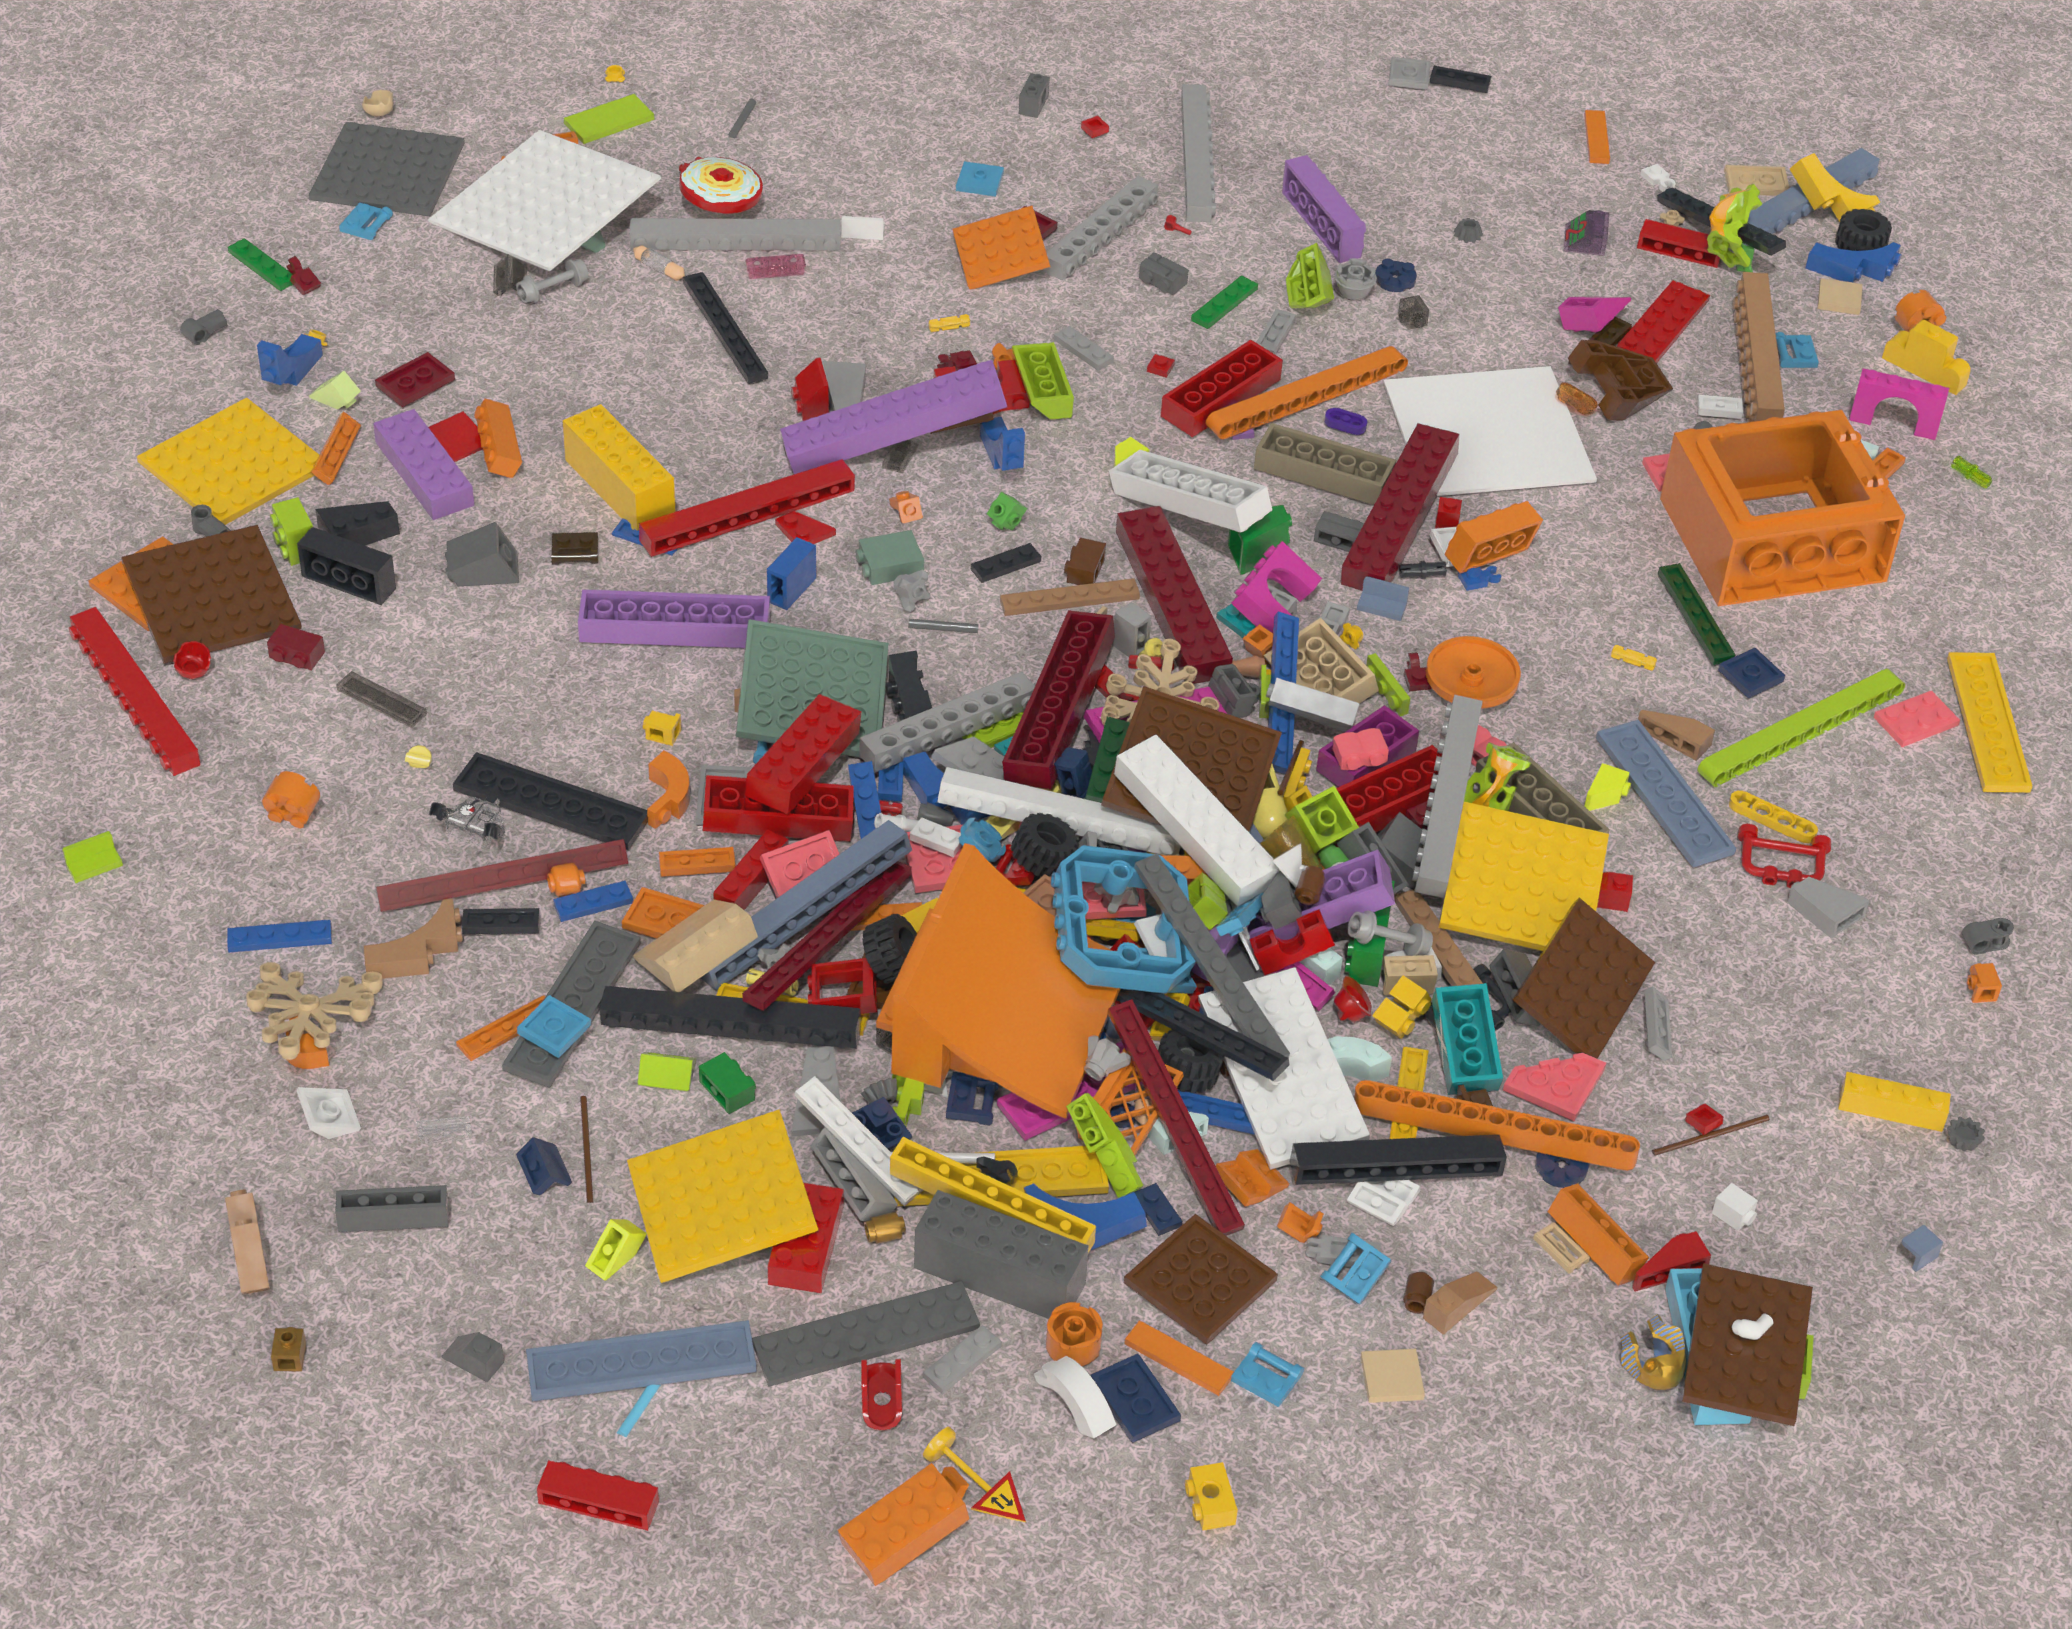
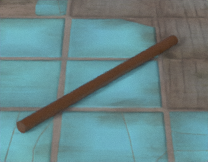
M1299 740L1277 791L1278 795H1283L1301 747L1303 748V740Z
M581 1096L587 1203H593L587 1097Z
M1763 1115L1709 1132L1705 1135L1702 1134L1654 1149L1652 1153L1654 1156L1769 1121L1770 1118L1768 1115Z

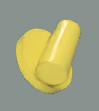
M1158 638L1147 640L1144 650L1139 655L1157 656L1162 659L1163 657L1160 653L1162 641Z
M422 745L412 747L405 757V762H408L411 767L427 768L432 761L430 750Z

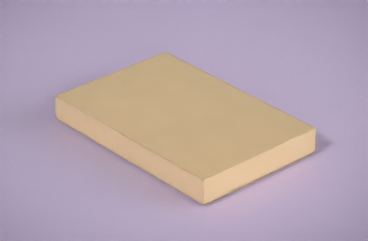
M1725 165L1724 167L1729 193L1732 188L1738 187L1741 190H1745L1751 184L1756 185L1759 189V195L1777 196L1790 188L1785 167Z

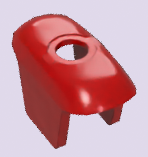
M895 1359V1364L880 1362L867 1365V1360H861L862 1414L868 1427L876 1430H887L896 1427L902 1416L901 1359ZM879 1393H886L891 1399L886 1405H878L875 1403L874 1397Z

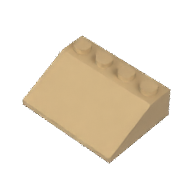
M1319 618L1299 632L1296 684L1359 704L1379 691L1375 674L1322 618ZM1271 650L1264 655V658L1272 666Z
M712 900L634 954L633 957L671 990L681 992L755 940L758 935L751 915L737 904Z

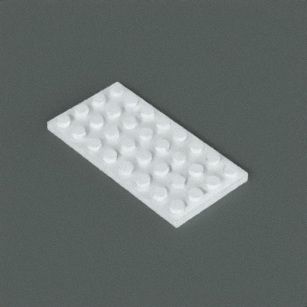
M1296 968L1243 982L1290 1052V1065L1274 1081L1225 1056L1223 1058L1270 1170L1290 1164L1293 1143L1370 1140V1133ZM1216 991L1198 996L1199 1004L1205 1016L1243 1034Z

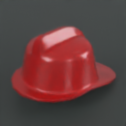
M1345 976L1343 978V987L1334 998V1003L1338 1008L1337 1015L1339 1020L1348 1019L1355 1023L1366 1016L1371 1017L1372 1005L1367 993L1357 981L1349 976Z

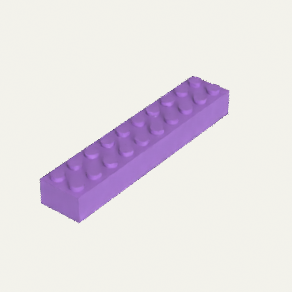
M989 360L789 425L780 430L789 462L794 474L841 459L847 460L1006 408L1007 404L993 361Z

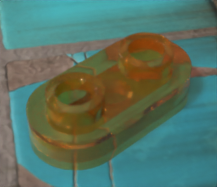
M1561 383L1556 390L1558 399L1562 403L1573 406L1581 414H1593L1598 407V403L1593 397L1569 383Z

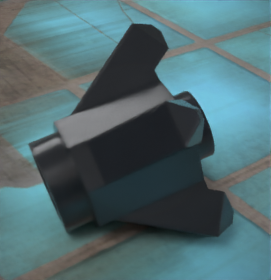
M985 1156L976 1159V1168L981 1169V1173L1009 1186L1017 1178V1168L1009 1160L998 1161Z

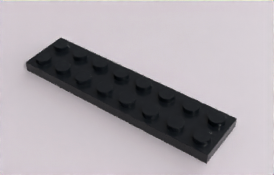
M478 752L474 754L453 782V791L483 801L488 795H494L497 797L494 805L602 842L624 839L626 850L630 849L648 823L646 809Z

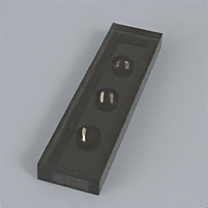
M353 671L336 684L337 691L410 728H413L427 715L426 708Z

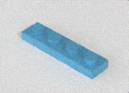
M1264 892L1236 907L1216 927L1219 935L1223 936L1229 933L1230 936H1234L1244 930L1243 927L1249 925L1250 921L1257 917L1256 914L1261 912L1260 908L1263 906L1261 896Z

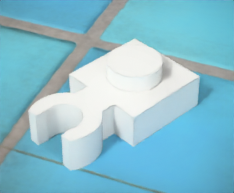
M1658 164L1641 169L1640 175L1652 186L1658 184L1662 192L1667 189V186L1675 188V181L1670 179V174Z

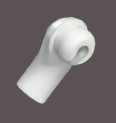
M1763 1314L1757 1321L1747 1319L1736 1320L1732 1325V1330L1734 1334L1743 1338L1756 1340L1773 1325V1319L1769 1315Z

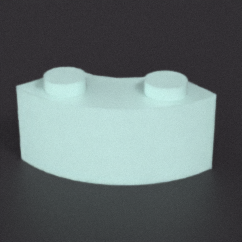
M1335 1036L1328 1039L1344 1076H1352L1361 1081L1370 1080L1375 1082L1389 1076L1392 1057L1379 1045L1355 1037Z

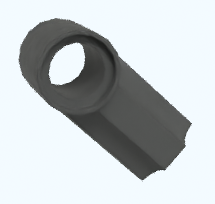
M217 309L198 320L193 318L186 319L181 324L180 332L194 344L200 345L201 342L204 343L208 340L209 334L227 326V319L224 317L223 312Z
M202 504L191 509L192 527L195 533L203 534L207 537L231 531L212 515L209 506Z

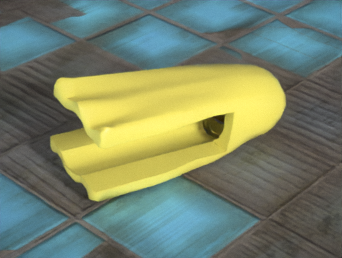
M1271 764L1253 819V824L1265 841L1279 840L1277 836L1285 831L1283 827L1289 823L1285 816L1288 811L1283 796L1277 793L1280 786L1273 764Z

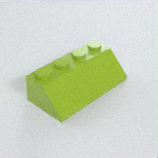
M1055 343L1013 345L1012 351L1031 405L1050 420L1072 418L1074 396Z

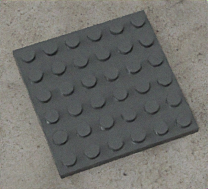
M345 122L309 193V200L355 207L360 202L381 209L388 207L392 212L431 217L465 144L464 138Z

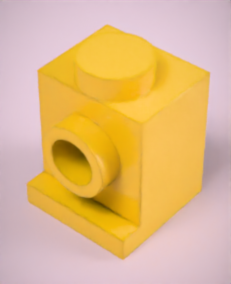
M652 710L650 715L646 716L643 721L646 739L673 746L681 732V714L676 713L675 716Z

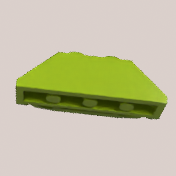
M1315 243L1298 251L1297 259L1286 277L1290 308H1316L1327 304L1334 299L1331 273L1319 245Z

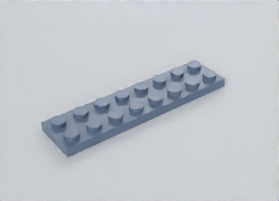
M1639 719L1597 731V741L1619 769L1630 772L1628 782L1631 783L1633 789L1692 868L1735 855V845Z
M749 1320L526 1349L532 1402L757 1372Z

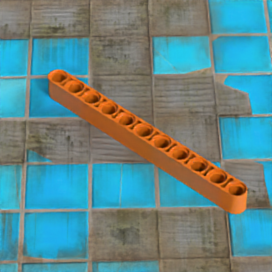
M1389 346L1214 411L1208 416L1206 425L1220 439H1227L1397 374L1398 371L1402 372L1408 365V359L1394 346Z
M1370 1080L1360 1081L1355 1086L1354 1100L1362 1115L1460 1136L1500 1134L1503 1145L1619 1170H1632L1637 1164L1640 1143L1635 1137Z

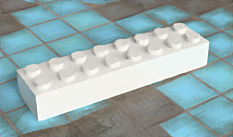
M1138 450L1109 470L1116 495L1153 506H1161L1163 509L1237 532L1247 530L1249 526L1261 520L1272 511L1267 486L1143 450Z
M1157 735L1117 755L1115 776L1237 907L1266 891L1280 871L1272 862L1273 858Z

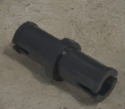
M1420 561L1414 564H1399V572H1401L1399 575L1400 578L1420 577L1421 579H1426V576H1446L1447 568H1444L1446 562L1426 563L1425 561Z

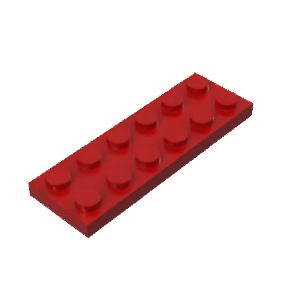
M1672 280L1618 343L1617 347L1652 357L1658 363L1708 303L1710 295Z

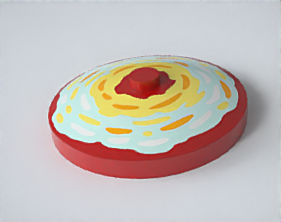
M705 157L688 163L682 169L679 188L682 195L695 206L710 212L731 214L743 212L754 207L761 199L763 183L758 173L742 162L724 157Z

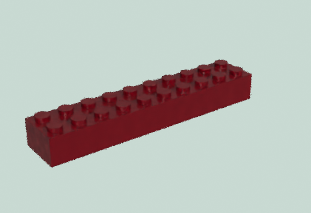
M1417 423L1342 564L1341 585L1362 591L1365 577L1392 583L1399 569V564L1404 560L1458 455L1459 433Z
M1161 506L1117 513L1116 534L1165 639L1176 640L1181 646L1178 656L1174 658L1179 671L1183 670L1185 666H1193L1197 669V675L1191 683L1197 684L1210 681L1215 668L1232 664L1233 657Z
M1068 610L1003 758L1002 765L1005 781L1052 790L1057 778L1054 763L1059 757H1062L1061 754L1066 748H1069L1115 639L1113 615Z

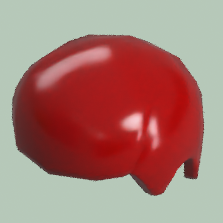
M197 641L184 642L179 651L174 655L175 671L182 677L192 680L204 676L211 664L210 650L203 643Z

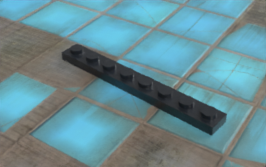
M1673 187L1657 195V201L1660 204L1711 227L1709 217L1715 207ZM1748 222L1744 224V227L1738 229L1737 234L1741 238L1742 243L1770 256L1786 248V240Z
M699 272L684 276L683 284L746 382L751 384L768 379L767 369L705 274Z
M1122 988L1118 993L1116 1001L1123 1003L1133 1000L1138 1012L1272 1081L1290 1065L1288 1057L1162 993Z

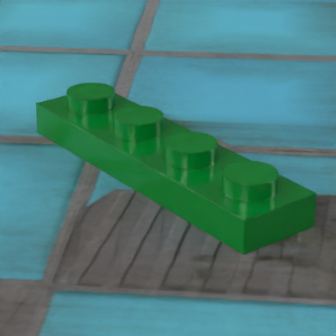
M244 238L227 247L228 253L279 291L293 285L290 281L293 274Z
M1241 275L1193 313L1191 321L1209 329L1258 290V283Z

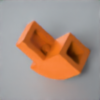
M292 1030L286 1031V1036H289ZM309 1033L302 1034L300 1038V1052L295 1059L287 1060L291 1065L301 1069L329 1066L327 1048L316 1047L314 1045V1037Z

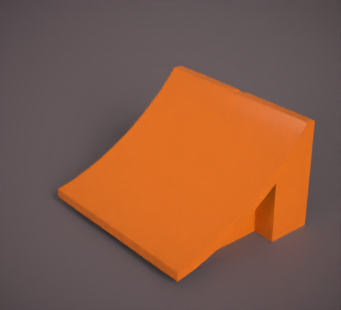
M964 843L934 909L929 908L876 1020V1028L892 1032L891 1074L941 1088L949 1069L996 1082L1034 1105L1066 1119L1069 1113L1066 1106L1074 1101L1086 1073L1084 1067L1086 1065L1085 1061L1088 1059V1037L1096 1035L1100 1039L1109 1018L1108 1008L1114 1006L1121 988L1087 985L1061 961L1060 950L1056 948L1058 929L1054 927L1055 916L1027 897L1006 879L974 845ZM1087 937L1088 948L1110 950Z

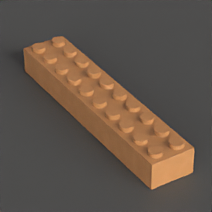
M1743 272L1741 280L1737 281L1736 292L1738 295L1733 298V309H1735L1734 323H1737L1736 336H1739L1737 340V349L1740 350L1739 363H1742L1740 377H1743L1742 390L1745 391L1743 404H1747L1745 407V418H1748L1747 423L1762 421L1771 417L1783 418L1785 407L1768 273Z

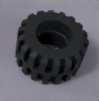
M1852 209V211H1847L1840 219L1835 241L1836 245H1838V249L1851 251H1866L1885 247L1888 245L1892 231L1891 222L1888 221L1887 217L1882 216L1879 212H1874V210Z
M1043 813L1030 814L1028 817H1025L1012 841V855L1017 859V863L1025 867L1024 869L1028 872L1031 871L1036 876L1046 874L1050 877L1053 872L1057 871L1064 859L1079 849V837L1075 835V830L1070 828V825L1067 822H1063L1059 817H1053L1051 814L1044 815Z
M893 914L865 927L862 938L863 949L870 967L880 980L890 985L894 984L917 936L911 923L900 914Z
M1173 1029L1162 1036L1158 1048L1164 1064L1183 1072L1184 1077L1177 1086V1089L1180 1091H1188L1190 1093H1196L1197 1091L1205 1092L1206 1089L1210 1090L1216 1084L1224 1058L1223 1055ZM1189 1048L1194 1051L1195 1056L1187 1055L1181 1049Z

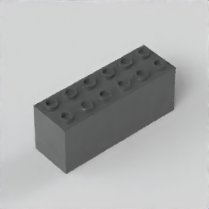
M937 1190L915 1228L914 1268L952 1283L962 1281L965 1288L1049 1319L1056 1307L1078 1300L1086 1284L1089 1246Z

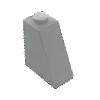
M1811 877L1794 883L1789 890L1788 904L1830 938H1833L1865 917L1869 900L1865 897Z

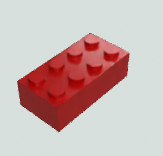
M804 1183L818 1231L773 1246L767 1266L768 1285L822 1294L844 1209V1189Z

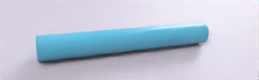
M649 1385L646 1387L620 1426L617 1434L624 1437L628 1436L661 1385Z

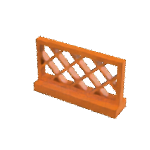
M1130 1060V1065L1108 1074L1093 1098L1114 1123L1126 1119L1129 1120L1131 1129L1120 1132L1124 1137L1134 1135L1135 1142L1131 1150L1136 1155L1159 1116L1154 1105L1147 1107L1144 1097L1149 1095L1146 1090L1142 1091L1139 1083L1141 1079L1139 1075L1137 1076L1135 1067ZM1165 1064L1170 1076L1174 1077L1173 1082L1177 1088L1184 1074ZM1136 1083L1139 1092L1124 1096L1123 1088ZM1141 1098L1144 1108L1129 1112L1126 1102ZM1123 1104L1126 1113L1111 1117L1110 1109L1112 1106ZM1146 1114L1148 1118L1146 1124L1134 1127L1132 1118ZM1077 1129L1078 1138L1083 1140Z

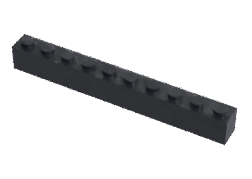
M605 986L599 1007L601 1025L612 1028L623 1027L636 1030L731 1037L791 1044L798 1043L857 1049L861 1030L860 1008L774 1001L763 1011L743 1002V999L739 997Z

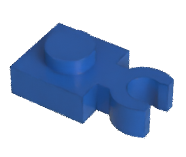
M1490 566L1483 571L1478 567L1470 568L1463 573L1458 572V577L1466 591L1488 587V582L1498 583L1501 581V574L1493 575L1496 574V566Z

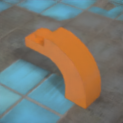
M665 750L648 764L649 780L666 790L647 809L648 825L654 829L662 823H667L671 815L680 819L686 812L690 802V785L687 769L678 758Z

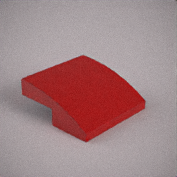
M464 411L428 427L454 462L483 450L478 427Z

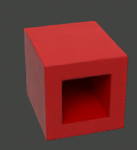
M1440 497L1435 529L1458 526L1462 500Z

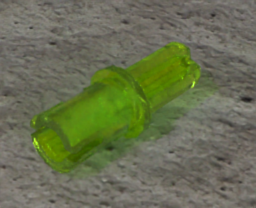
M1960 455L1952 461L1954 464H1951V467L1965 475L1967 480L1971 479L1983 488H1988L1992 484V478L1981 471L1977 464L1969 463Z

